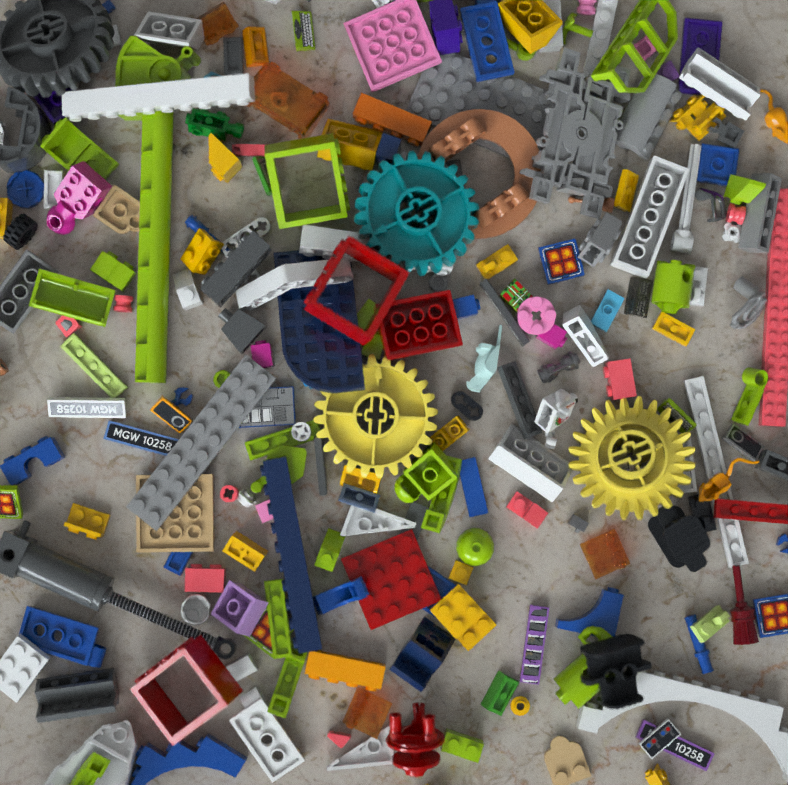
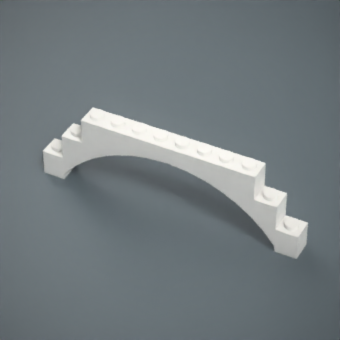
M645 670L638 672L636 676L638 694L642 695L644 699L641 703L616 710L608 709L602 705L599 708L598 704L588 701L579 710L576 727L580 730L597 734L598 728L612 718L641 705L670 700L710 705L739 718L753 729L767 744L777 759L783 772L782 778L788 782V727L780 726L784 708L778 705L779 702L767 698V701H762L756 695L748 694V697L742 696L740 691L729 689V692L722 691V687L711 684L710 687L703 686V682L692 680L690 683L684 681V677L673 675L670 678L666 677V673L654 670V673H650Z

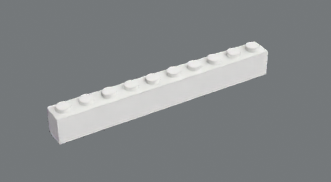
M248 73L67 91L62 95V115L69 118L70 121L78 122L81 121V118L98 120L100 116L117 118L121 114L136 116V113L142 112L143 114L151 115L155 114V111L171 113L174 112V109L191 111L194 107L210 109L211 106L218 105V107L224 108L236 103L239 106L249 105V102H255L254 78Z

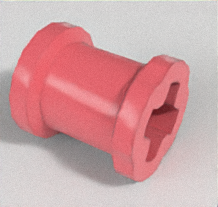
M226 485L220 490V497L225 502H233L237 499L239 490L235 486ZM226 489L234 491L232 499L225 496L227 493Z

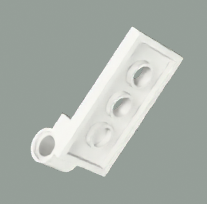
M256 686L240 697L245 709L231 717L229 721L273 783L303 763L305 758L276 716L267 712L269 704L263 693ZM269 735L273 740L269 744H264L261 741L262 737ZM275 751H281L283 757L277 760L272 757V754Z

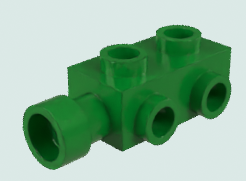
M193 108L191 113H187L185 124L188 125V132L196 136L208 137L212 133L218 140L225 141L227 134L241 139L244 132V124L238 122L236 124L230 123V117L221 111L215 114L207 109Z

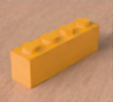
M315 650L309 652L305 674H308V678L319 680L320 677L328 678L327 681L330 683L338 684L339 681L347 682L346 685L357 688L358 685L366 686V690L376 692L377 689L381 690L386 664Z

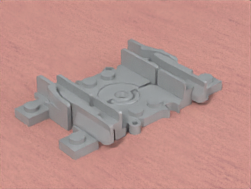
M563 47L560 49L556 71L549 69L539 79L550 83L549 90L545 92V95L549 96L547 100L553 103L552 108L547 107L544 109L546 112L543 129L544 136L536 141L537 145L543 147V149L539 151L538 155L532 156L531 159L534 160L532 167L541 169V171L537 172L525 168L520 170V174L533 178L529 199L545 204L550 203L552 188L555 186L557 187L556 191L579 196L584 195L580 214L598 219V217H601L604 197H611L613 188L607 185L609 173L614 168L608 165V159L616 158L614 155L617 139L616 131L624 127L622 121H617L622 115L623 106L614 104L613 101L619 103L629 102L630 94L619 93L609 79L608 81H594L591 76L584 78L583 73L577 72L581 53ZM617 65L615 71L627 87L631 70ZM579 130L583 131V137L579 135Z

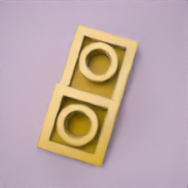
M457 415L429 438L432 440V443L435 442L444 451L470 429L460 416Z

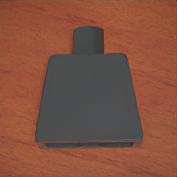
M225 308L218 316L226 323L221 330L241 354L248 349L266 328L263 323L240 309L232 314Z

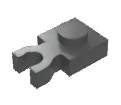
M713 118L712 122L717 124V128L714 129L710 126L707 131L719 134L717 138L719 141L731 148H735L744 130L730 122H726L724 125L719 118Z

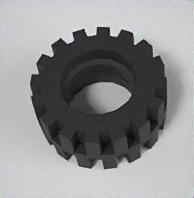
M20 214L19 217L17 216L8 225L7 230L4 232L3 240L14 249L20 250L32 239L31 237L34 236L38 224L26 214Z

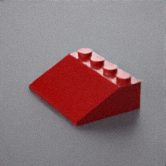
M450 290L394 300L378 328L387 361L463 346ZM379 303L375 304L373 309L374 312L377 309Z

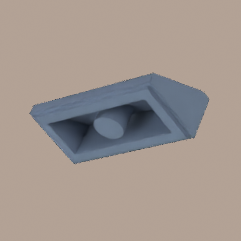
M344 483L338 501L375 513L380 495Z

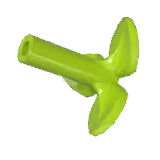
M574 12L568 15L562 29L563 43L565 45L566 35L569 31L590 38L593 34V30L574 24L577 14Z

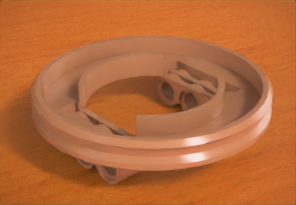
M473 109L456 113L439 123L424 140L417 159H421L424 152L427 151L431 154L432 162H435L439 156L445 157V167L449 159L479 138L480 140H487L499 145L508 154L514 168L513 185L487 202L472 215L479 220L477 228L471 230L475 235L474 239H485L499 236L512 230L529 215L537 201L529 199L533 178L520 174V170L527 168L539 172L541 169L532 167L534 161L531 160L532 156L538 155L539 149L533 137L519 122L497 111Z

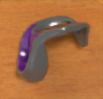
M699 188L695 192V198L699 201L711 199L713 218L708 219L707 222L720 221L726 217V204L720 193L705 188ZM716 199L720 203L721 217H717Z

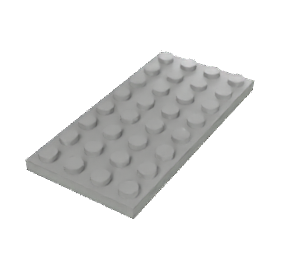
M456 53L440 55L442 63L422 71L406 111L432 121L431 126L436 127L446 118L466 110L486 109L497 111L519 122L536 142L538 138L544 136L543 129L546 119L544 109L547 107L552 108L553 103L547 100L549 96L545 95L546 90L512 76L476 82L471 59ZM480 138L474 142L476 145L510 158L499 145L493 142L480 140Z

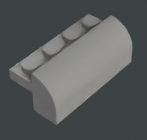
M656 74L645 92L633 94L620 119L624 127L616 131V144L620 148L632 150L643 160H649L682 96V93L676 89L677 84L666 77Z

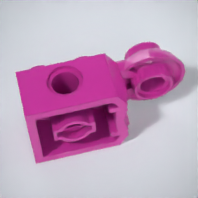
M82 161L73 165L54 193L58 204L53 205L47 213V226L57 234H69L75 227V218L84 219L93 215L112 188V185L86 162Z

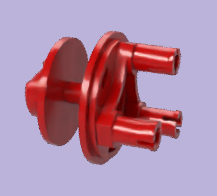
M419 702L412 704L413 720L408 726L402 727L401 714L399 712L389 714L390 730L386 737L387 746L398 751L392 756V764L404 770L406 775L410 777H421L427 769L433 768L440 763L441 756L433 749L440 747L445 741L444 734L435 728V715H425V703L421 702L419 706Z

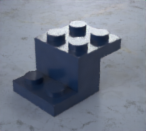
M424 617L415 632L402 647L389 670L422 692L431 676L444 662L456 639Z

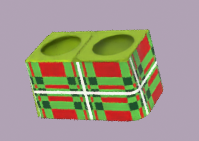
M515 278L499 295L516 313L524 300L533 297Z

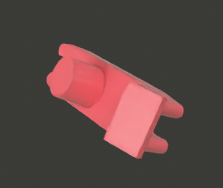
M232 144V153L237 157H265V145L267 144Z

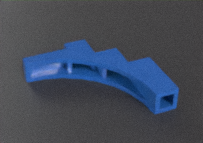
M209 733L205 738L201 736L196 744L198 749L180 740L173 746L171 743L165 750L168 754L148 742L145 747L141 745L136 753L138 758L135 763L141 767L138 766L132 775L134 780L128 785H146L149 781L163 773L185 767H208L225 772L236 778L248 757Z

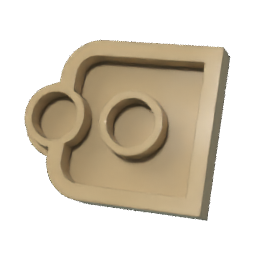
M114 184L92 216L118 234H127L130 230L139 232L140 202Z
M564 736L554 737L551 740L550 748L544 754V761L553 785H569L591 777L581 746L575 741H568Z

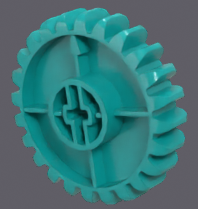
M409 151L405 161L401 155L394 154L391 165L387 161L382 160L378 165L379 172L369 171L367 174L368 183H362L359 187V193L362 197L355 200L354 206L360 212L355 215L354 222L358 225H364L357 235L360 239H370L366 244L367 247L372 250L377 249L380 255L397 265H402V268L408 272H411L413 267H415L418 275L422 277L426 274L428 266L434 273H440L443 263L449 267L453 266L456 262L455 255L463 256L467 252L465 244L472 243L475 238L471 230L479 225V220L472 216L479 210V204L469 202L476 194L475 189L464 188L469 178L466 175L458 178L455 176L458 169L456 164L445 168V157L439 156L435 162H432L430 152L425 151L422 158L417 159L416 153ZM405 202L407 208L400 212V205ZM427 207H430V208H428V209H426V210L423 211V213L421 214L420 218H419V216H418V214H417V215H415V216H413V217H411V218H409V219L403 221L404 219L410 217V215L412 214L413 210L415 211V213H418L419 211H421V210H423V209H425V208H427ZM433 215V223L429 226L426 220Z

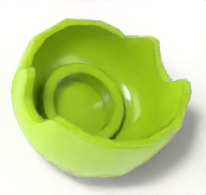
M404 474L396 479L394 490L400 500L404 503H413L419 499L422 493Z

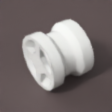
M297 422L291 430L292 436L301 442L308 440L312 433L310 426L305 422Z

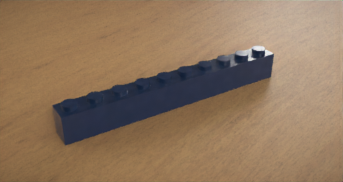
M282 456L263 460V465H260L262 477L265 476L267 482L263 486L265 496L269 495L270 503H267L269 515L273 514L274 522L271 523L272 533L277 535L278 540L274 544L276 553H280L281 556L278 566L279 571L284 572L285 577L281 581L283 591L288 593V599H285L287 611L291 610L292 618H289L290 629L295 630L296 637H292L294 649L298 648L299 654L322 649V643L287 458Z

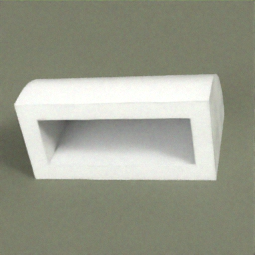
M250 652L225 665L236 681L259 670Z

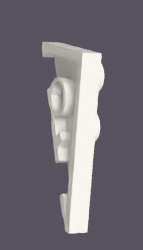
M351 505L340 536L415 528L416 523L376 509L374 513Z
M390 726L329 764L327 771L392 764L394 749H391L386 744V737L389 734Z

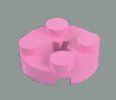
M543 297L527 298L518 307V324L528 334H544L555 323L556 312L554 306ZM533 311H540L541 319L533 321L531 313Z

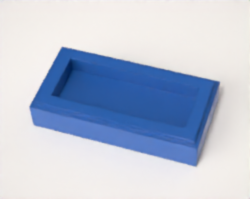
M171 552L164 568L181 576L193 552Z

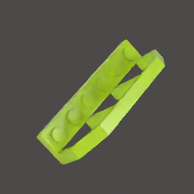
M669 0L638 1L592 72L591 77L594 81L609 79L619 93H642L646 91L678 40L677 13ZM657 2L667 15L668 40L665 44L647 20L650 13L654 11ZM641 28L659 53L650 68L632 44ZM625 52H627L644 76L637 88L626 87L615 71Z

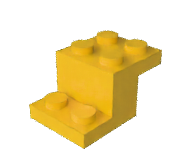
M459 583L430 609L434 616L468 651L497 626Z

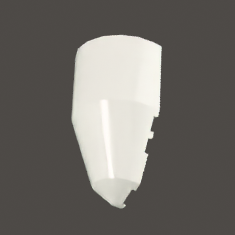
M123 720V722L103 725L77 751H73L68 759L54 768L44 785H69L82 764L93 752L110 760L102 777H98L94 785H128L138 747L131 723Z

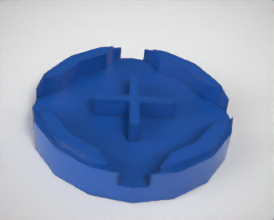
M30 170L14 173L7 182L8 198L20 208L29 209L35 207L44 198V181L38 174Z

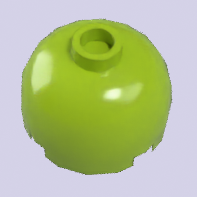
M470 528L459 536L456 542V551L458 557L464 563L470 566H480L486 564L491 559L494 553V542L487 531L480 528Z

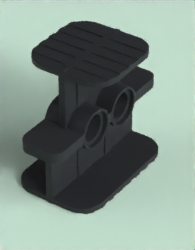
M673 504L670 509L663 506L658 509V516L650 518L648 528L668 562L676 568L686 565L691 572H696L705 567L707 560L703 552L709 549L711 541L698 518L692 515L686 516L680 507Z
M623 634L580 647V651L586 656L588 670L587 675L580 677L581 683L586 686L599 684L601 696L597 697V702L602 706L617 710L641 703L644 700L643 696L638 694L636 676L638 672L651 669L652 666L651 662L642 659L640 646L645 644L643 639L632 634Z

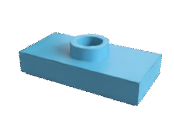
M607 290L591 319L593 326L607 332L625 298Z

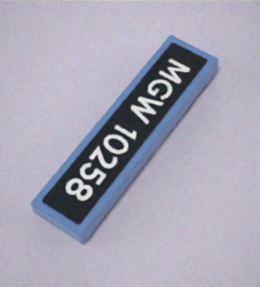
M110 420L104 435L106 440L165 456L179 440Z

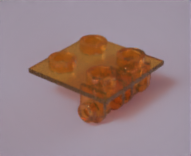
M615 528L580 544L595 579L618 569L621 570L631 564Z
M357 687L342 723L346 724V727L350 729H357L377 739L392 706V702Z

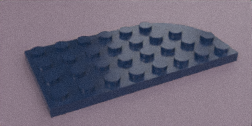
M299 250L273 253L275 268L284 264L329 260L317 255L312 257L305 256L303 253H299ZM353 279L345 283L326 285L317 302L358 326ZM316 287L293 288L277 296L282 351L285 361L293 374L309 387L322 392L343 393L365 390L360 343L304 310L307 304L303 302L312 289L315 290Z

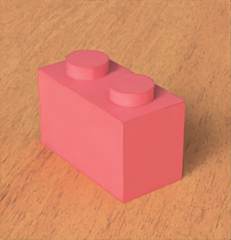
M631 358L606 362L605 367H603L604 378L608 379L606 393L608 397H611V401L623 399V397H636Z
M191 564L190 567L185 568V592L222 593L226 587V568H221V564H210V568L202 567V564Z

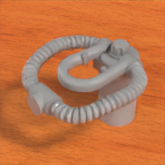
M740 277L735 282L733 288L748 300L732 316L730 326L735 330L746 328L755 322L767 302L764 291L746 278ZM742 314V319L746 321L744 323H740L738 320Z

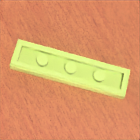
M75 333L60 346L111 398H118L128 388Z

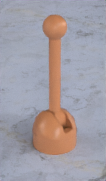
M570 196L568 201L569 203H582L583 199ZM605 197L602 210L612 213L615 198Z

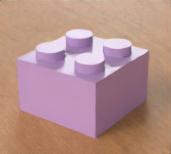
M229 580L211 615L235 633L250 637L269 602L245 585Z

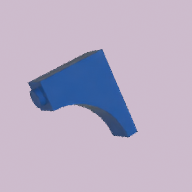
M608 587L607 590L602 589L598 601L587 613L573 619H556L555 627L581 633L586 627L596 626L605 629L610 635L615 636L624 595L619 593V589Z

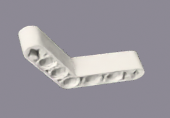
M348 258L341 259L327 285L345 283L353 279L351 264ZM328 260L284 264L236 290L239 309L241 311H250L290 289L313 286L321 273L326 272L323 268Z

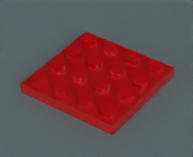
M412 529L341 558L349 580L362 576L367 587L368 597L358 601L370 630L441 600V596Z

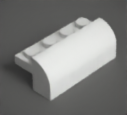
M699 47L689 58L679 76L688 86L697 89L703 96L712 99L720 107L729 110L735 117L743 118L744 120H747L751 115V106L760 96V88Z

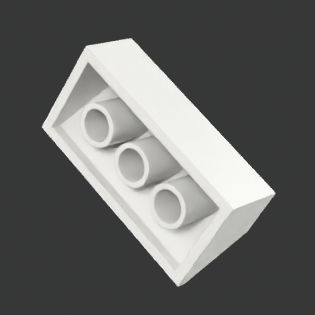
M513 424L509 426L489 457V460L551 502L563 490L573 471L569 468L567 460L545 447L533 437L524 439L521 430Z

